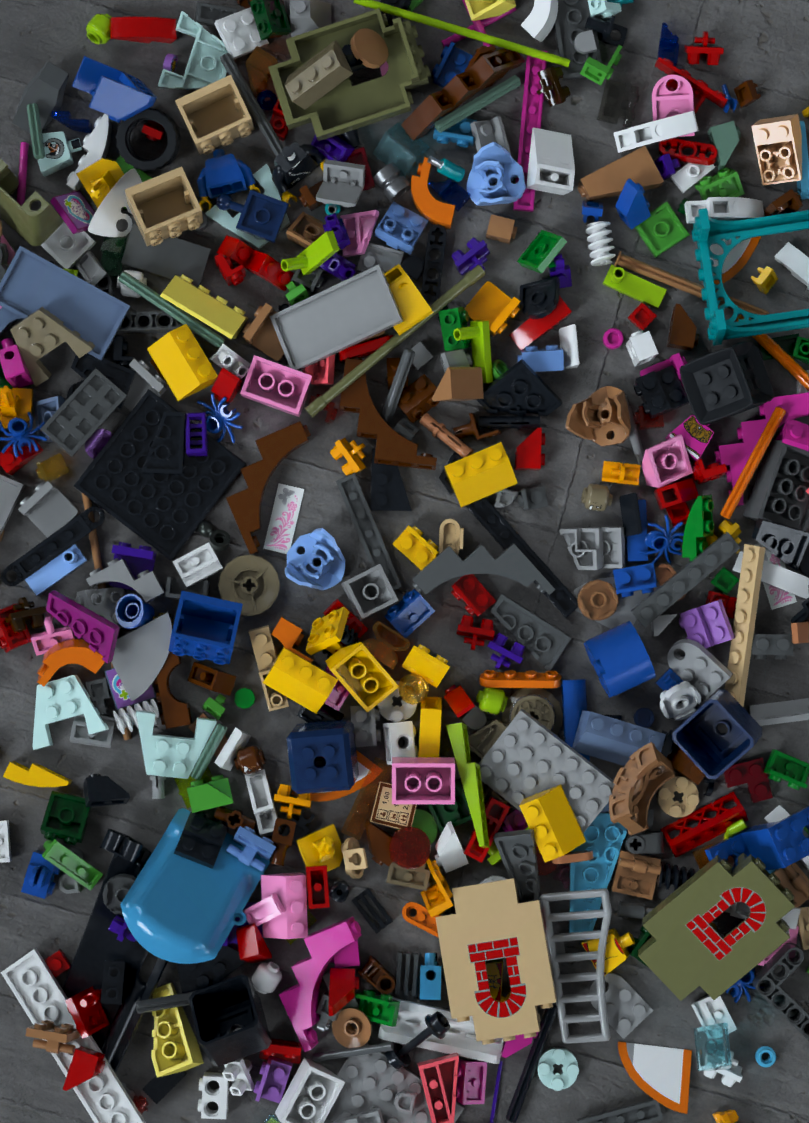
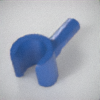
M724 84L721 87L728 101L723 111L728 113L729 108H731L735 112L738 102L730 96L727 86Z

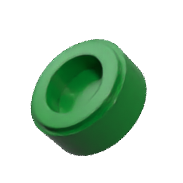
M242 688L236 692L234 701L238 707L246 709L254 704L255 694L248 688Z

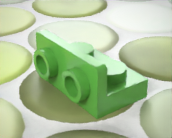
M728 167L720 169L717 172L718 174L712 177L706 176L701 178L699 183L694 185L699 190L702 200H707L708 197H739L745 194L738 172Z

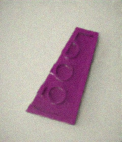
M55 590L51 591L48 596L46 610L65 627L68 625L78 639L83 638L90 644L89 648L94 653L98 651L103 656L102 660L107 664L113 661L120 627Z

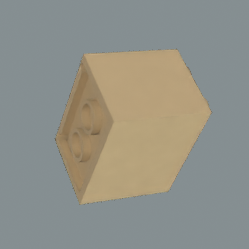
M231 75L175 100L200 155L203 153L204 155L210 154L215 151L216 147L220 145L227 146L233 143V139L240 136L241 138L247 137L255 130L252 118Z
M182 166L125 189L127 204L146 246L159 245L164 239L169 237L176 238L183 231L188 229L190 231L195 230L203 223L202 209Z

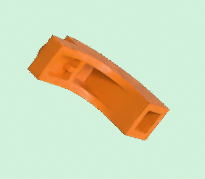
M424 157L423 163L418 165L417 175H420V177L412 175L411 195L414 205L422 217L429 220L430 223L434 225L439 224L446 229H451L455 205L440 202L430 194L427 184L432 164L428 163V158Z
M66 640L54 645L44 654V664H42L37 672L39 675L37 683L45 686L55 672L67 664L82 665L96 674L105 661L102 660L103 656L98 651L94 653L89 648L90 644L85 640Z

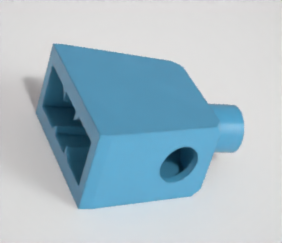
M425 953V965H420L419 1000H441V966H437V953ZM427 971L434 972L433 980L427 979Z

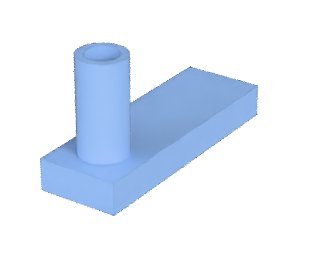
M74 544L26 578L25 581L35 595L39 596L88 560L77 544Z

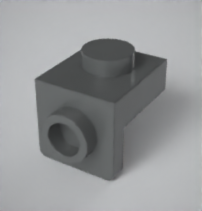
M297 269L291 281L298 286L303 284L306 290L313 293L315 287L319 288L324 279L321 276L323 269L314 270L309 275H303L301 269Z

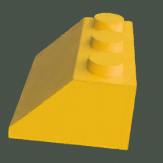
M187 324L168 332L147 348L178 402L213 385L218 377Z
M502 442L444 466L461 508L518 484Z
M362 642L342 647L325 660L330 671L367 713L399 687Z
M283 647L263 683L317 714L338 679Z
M561 784L524 798L520 803L519 807L529 829H534L535 842L544 862L564 856L586 842V838Z

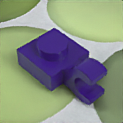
M559 253L554 258L555 267L549 268L550 277L557 276L560 279V288L571 287L570 266L564 264L562 253Z

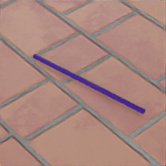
M501 1060L498 1064L490 1123H494L503 1066V1061Z

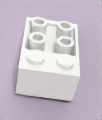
M532 128L526 188L565 195L573 191L575 165L571 135Z

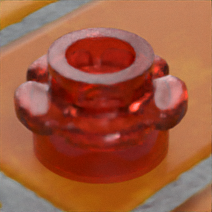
M135 1095L132 1101L141 1114L144 1111L148 1112V1101L142 1095L139 1097Z

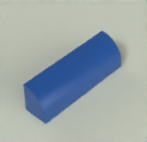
M586 679L562 680L564 742L570 747L573 746L582 710L587 711ZM579 753L590 762L589 755Z

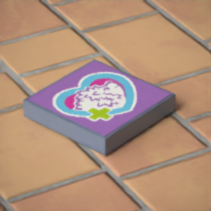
M115 668L104 671L116 710L156 698L153 684H151L141 696L131 701Z

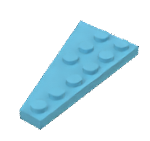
M599 813L583 833L586 842L570 851L593 850L594 858L588 861L570 863L569 891L607 889L627 829L619 822L614 824L610 819L609 813ZM601 897L569 900V912L599 910L602 899ZM597 918L569 920V933L593 931Z

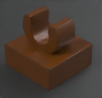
M747 80L734 88L740 108L747 107L761 97V94H757V84L753 83V80Z

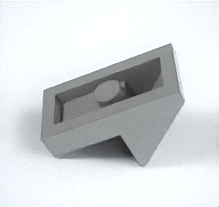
M677 614L659 615L650 623L651 637L659 636Z

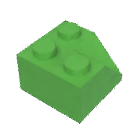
M222 774L211 777L212 781L205 783L203 779L192 781L190 783L191 786L187 787L192 813L232 804L234 800L229 778H224Z

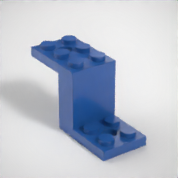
M809 806L781 821L751 826L706 849L705 853L709 862L717 855L722 860L725 858L727 861L728 857L732 856L734 859L732 869H734L738 865V857L745 853L747 856L751 854L755 859L757 857L760 858L765 864L766 870L786 868L809 855V835L805 837L803 834L804 827L809 831Z

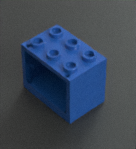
M181 591L169 651L177 656H193L196 660L207 659L219 665L230 664L243 604Z

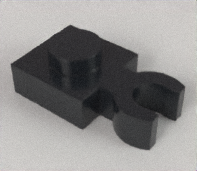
M305 808L301 810L298 821L294 818L291 820L296 822L292 843L297 847L296 840L308 834L310 829L306 827V824H310L315 817L312 814L309 819H305L303 817L306 811ZM289 826L286 827L281 836H287L290 833Z

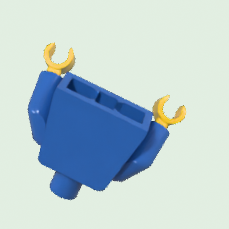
M223 149L215 150L213 152L214 158L205 161V168L201 170L197 179L199 197L202 198L199 205L202 211L204 202H208L209 210L213 206L207 196L212 199L222 194L228 195L247 190V186H249L250 190H256L258 193H261L260 189L254 185L256 182L250 167L243 161L236 160L234 154L225 155Z

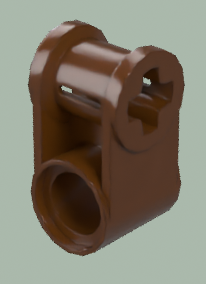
M372 955L369 956V961L364 967L357 970L363 979L371 983L382 994H389L394 990L396 985L395 977ZM384 978L390 979L392 986L390 988H383L380 983L381 980Z

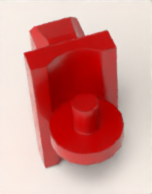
M703 31L702 37H695L694 43H701V46L685 45L684 52L687 53L688 64H699L700 53L707 54V65H718L720 54L724 52L722 47L707 46L708 44H715V38L708 37V31Z
M463 615L461 623L458 624L456 635L467 636L464 637L463 643L471 644L470 650L475 651L476 645L484 646L485 640H493L495 634L493 620L482 619L481 627L477 628L473 627L474 617Z

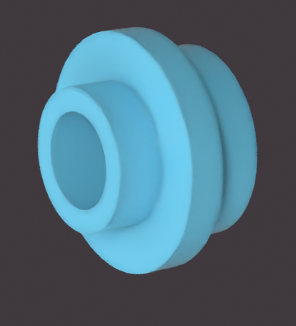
M769 1046L758 1048L755 1053L756 1062L762 1067L772 1066L776 1061L775 1051ZM763 1053L769 1054L766 1060L762 1059Z

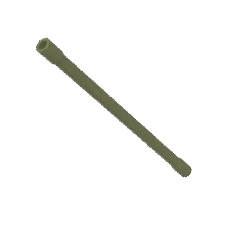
M477 265L461 281L430 305L434 313L400 336L396 333L322 396H319L305 407L308 414L312 418L317 415L347 387L469 286H472L486 275L482 267Z

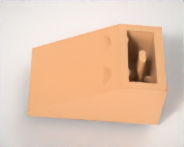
M798 114L761 119L753 124L751 127L762 184L770 185L802 180V132Z

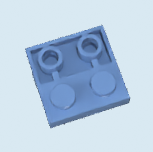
M393 201L376 227L375 237L387 242L386 245L393 249H400L411 255L414 250L413 247L425 230L429 220Z
M240 826L233 841L245 848L242 851L230 844L227 852L239 858L238 861L245 865H251L263 871L266 864L254 858V856L257 854L269 861L276 848L273 845L274 842L264 836L262 838L255 835L256 832L247 826L244 828Z

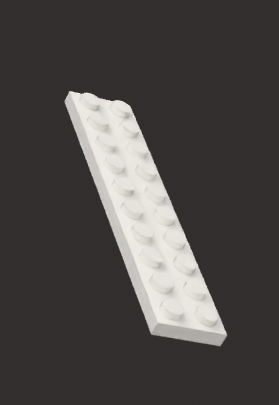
M37 948L1 972L33 1025L41 1023L42 1020L53 1021L56 1026L71 1024L76 1029V1024L65 1002L68 997ZM79 1034L78 1039L63 1043L74 1045L76 1048L83 1046L102 1053L91 1035L82 1039ZM64 1052L59 1054L51 1053L65 1077H67L74 1054ZM105 1056L103 1059L105 1066L102 1073L73 1088L94 1123H146Z

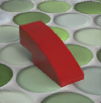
M112 17L110 19V39L151 43L154 41L169 44L177 39L176 19L160 17Z
M559 295L558 304L549 315L540 319L529 318L509 336L520 351L524 350L525 346H530L545 335L554 326L571 315L572 311Z

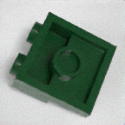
M461 778L455 780V804H427L440 833L444 830L447 822L451 821L453 827L472 820Z
M52 791L40 828L44 838L51 841L56 838L65 839L64 843L74 846L77 842L82 843L91 807H86L85 798Z

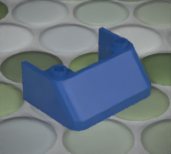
M84 56L72 84V87L93 96L89 104L90 108L109 115V119L118 123L121 120L126 121L152 107L157 99L140 79Z

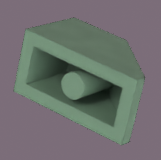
M734 121L710 127L707 132L710 144L717 148L716 164L718 171L725 167L739 142V138H741L740 129L738 126H735Z

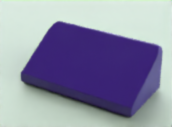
M315 134L311 143L328 160L345 162L354 151L353 146L338 136L318 141Z

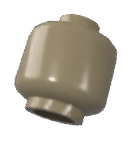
M591 483L587 488L584 487L581 503L588 510L603 512L607 506H611L613 494H609L607 486Z

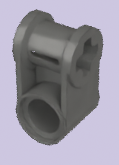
M649 831L634 835L628 834L625 836L623 845L626 850L633 854L664 853L663 831ZM633 839H635L638 842V844L635 845V848L630 846V843L633 842Z

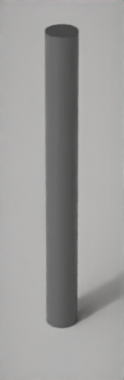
M393 1042L315 1053L313 1054V1059L315 1062L392 1051L394 1050Z

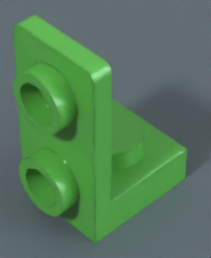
M619 45L607 66L588 57L580 74L601 86L605 79H610L615 70L611 68L612 65H618L622 57L619 53L623 46Z

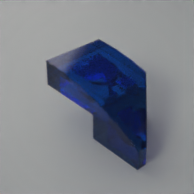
M662 23L657 59L659 57L669 59L673 62V66L676 67L679 54V38L671 33L666 23Z
M52 111V118L69 129L92 133L90 120L72 119L69 111Z
M452 179L445 182L435 183L430 181L428 183L444 201L455 205L457 212L470 199V193L456 182H452Z

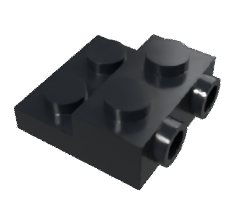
M673 365L635 379L634 391L637 396H641L643 411L646 415L649 414L651 419L689 404L687 395Z
M190 812L174 854L213 869L229 827L225 826L226 823L220 819H214L213 821L206 818V814L203 812Z

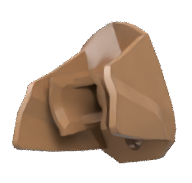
M605 386L595 391L589 398L573 404L567 415L566 429L583 439L592 440L603 447L623 443L630 436L631 432L629 410L624 391L616 387ZM614 432L615 436L611 439V434Z

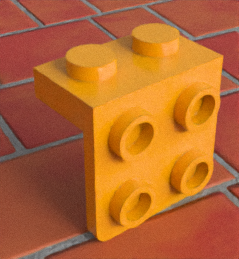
M487 281L464 309L473 321H489L490 335L494 337L497 333L501 334L508 325L506 321L510 317L514 318L518 314L521 301L516 297L511 299L493 283Z
M428 856L425 860L436 884L427 888V891L423 890L420 893L430 916L433 917L444 913L446 909L453 906L450 899L453 897V894L435 860L431 862Z

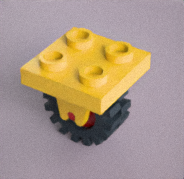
M342 607L331 611L322 618H317L312 623L305 651L313 655L323 650L322 653L324 655L328 654L327 657L329 658L340 648L359 643L358 633H354L355 630L353 628L349 630V626L346 625L349 611Z

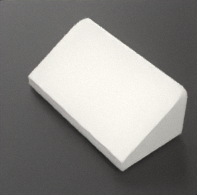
M572 324L559 329L564 369L577 368L580 364L576 325Z
M235 727L214 763L222 769L231 771L235 764L234 758H237L238 750L245 748L251 735Z

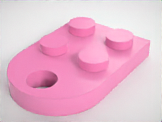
M672 74L661 78L655 84L652 91L653 121L694 111L693 88L686 78ZM675 79L678 82V88L675 91L667 89L666 84L668 80ZM695 132L679 137L695 136Z

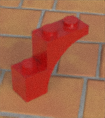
M226 235L217 251L218 254L222 253L224 258L228 256L233 264L238 266L243 264L246 270L263 278L282 291H286L287 287L285 285L291 282L294 275L292 271H283L281 264L268 254L254 250L240 239Z

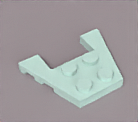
M181 11L176 31L195 37L194 45L184 75L182 76L163 69L157 86L159 89L198 90L224 78L227 73L220 59L222 55L228 53L224 43L215 35L205 30L198 22L188 17V14Z
M265 164L253 174V177L265 191L264 195L282 201L278 189L272 181L270 168ZM214 205L205 213L208 218L216 221L258 249L269 242L236 229L241 215L240 212L232 218L227 210H220L217 205ZM287 213L279 233L290 225Z
M78 675L47 682L45 686L37 685L33 750L53 745L49 724L83 714L89 735L109 730L107 724L100 717L99 710L94 707L90 700V695Z
M136 710L146 774L188 779L216 726V719L197 717L194 738L152 734L155 712Z

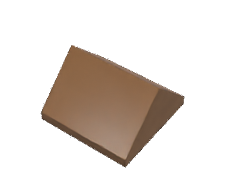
M302 212L286 232L287 239L306 249L325 233L323 228L325 223Z
M448 367L432 400L469 401L484 399L482 369L480 367Z

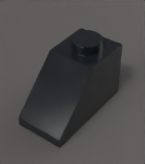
M92 774L86 777L83 783L86 807L127 804L130 799V794L108 776Z

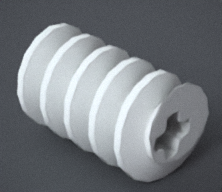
M598 221L586 225L588 227L586 234L590 235L587 237V241L591 243L588 245V249L592 250L589 256L594 259L591 261L592 266L613 263L611 259L616 256V254L609 253L610 250L615 248L608 245L609 242L613 241V238L607 237L608 234L612 233V230L605 228L611 224L610 222Z
M150 699V705L147 701H143L142 707L138 703L134 705V709L131 706H127L126 712L123 708L118 710V714L113 710L116 725L122 734H125L126 727L130 732H133V725H136L138 728L136 710L155 712L154 725L157 724L159 711L154 699Z

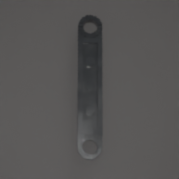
M91 506L7 566L1 573L2 581L8 586L18 585L100 526L105 520L104 510L99 506ZM91 511L99 512L100 520L98 522H92L89 519ZM9 570L17 573L16 581H9L6 574Z

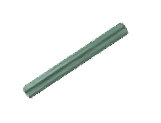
M516 75L510 77L434 123L436 130L442 133L521 85L520 78Z

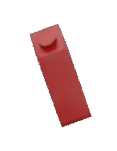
M491 796L485 805L489 846H491L495 833H498L510 809V806ZM474 828L464 854L482 863L489 848L479 846Z

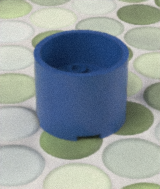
M630 621L588 639L584 643L589 660L609 698L656 677L646 648Z

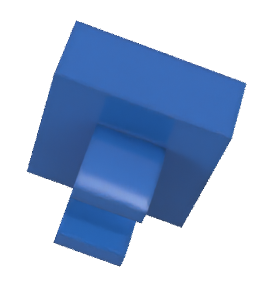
M583 200L581 208L583 222H587L588 216H594V222H598L599 217H602L603 203Z
M669 668L655 683L664 691L680 684L683 680Z

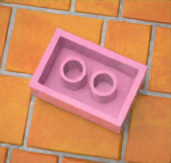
M392 757V804H455V758Z

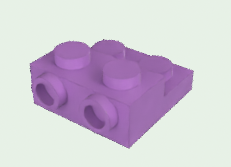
M722 599L679 613V625L682 629H685L688 636L686 639L694 640L704 648L735 639Z

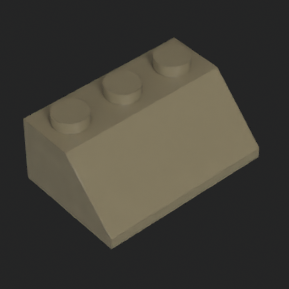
M333 41L288 76L285 88L293 103L303 109H307L353 74L338 41Z

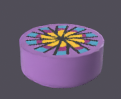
M167 54L164 59L163 69L175 73L178 62L177 55Z

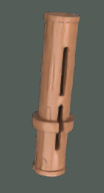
M428 413L422 416L419 421L420 424L432 432L433 437H438L462 458L473 454L474 450L447 430L443 423L437 422Z

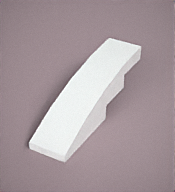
M787 242L775 255V260L790 270L791 275L805 284L809 290V257Z
M742 551L739 552L733 571L738 573L741 572ZM764 560L761 582L804 599L809 598L808 577Z

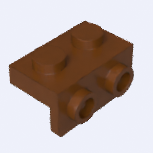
M423 374L402 391L397 406L411 423L422 418L425 413L439 404L440 401L432 400L437 387Z

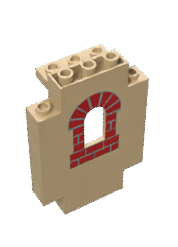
M514 878L452 888L456 914L435 917L451 1018H457V1022L469 1021V1016H473L476 1041H482V1045L495 1043L494 1039L503 1038V1041L516 1040L515 1035L524 1034V1038L537 1036L536 1032L541 1031L539 1023L541 1020L540 1014L537 1011V1005H540L541 1009L553 1007V1003L557 1002L540 900L519 903L516 880ZM506 958L511 995L506 1001L497 1002L490 993L485 961Z

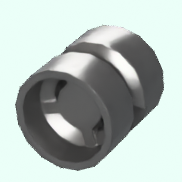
M394 162L386 165L373 177L378 186L385 188L384 194L390 202L398 199L411 187L405 176H399L401 172Z

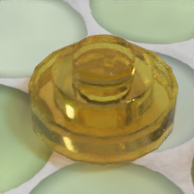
M408 674L399 682V695L408 704H418L425 700L428 695L427 682L419 674Z

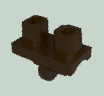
M552 66L539 71L541 89L536 91L537 94L543 93L550 107L566 102V98L571 93L566 85L562 87L560 85L559 79L563 78L564 75L561 67L554 68Z
M25 597L19 598V604L13 605L14 611H20L10 613L8 617H5L6 624L11 623L14 633L27 629L24 621L30 619L32 629L41 628L44 626V614L47 613L46 606L29 609L35 606L34 602H27Z

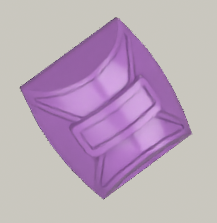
M97 429L85 443L86 453L95 459L113 434L106 429Z

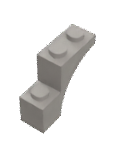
M118 558L107 563L109 567L103 570L98 568L90 572V577L86 579L91 587L106 582L126 584L135 589L146 603L165 594V590L154 571L149 572L145 570L137 575L138 579H135L126 561L123 559L119 561Z

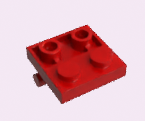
M93 986L65 1000L67 1009L72 1015L76 1029L82 1039L110 1024L100 1003L101 989L94 990Z

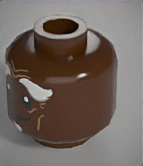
M252 745L239 749L237 758H234V763L237 770L241 769L243 774L249 775L261 771L263 765L266 764L263 750Z

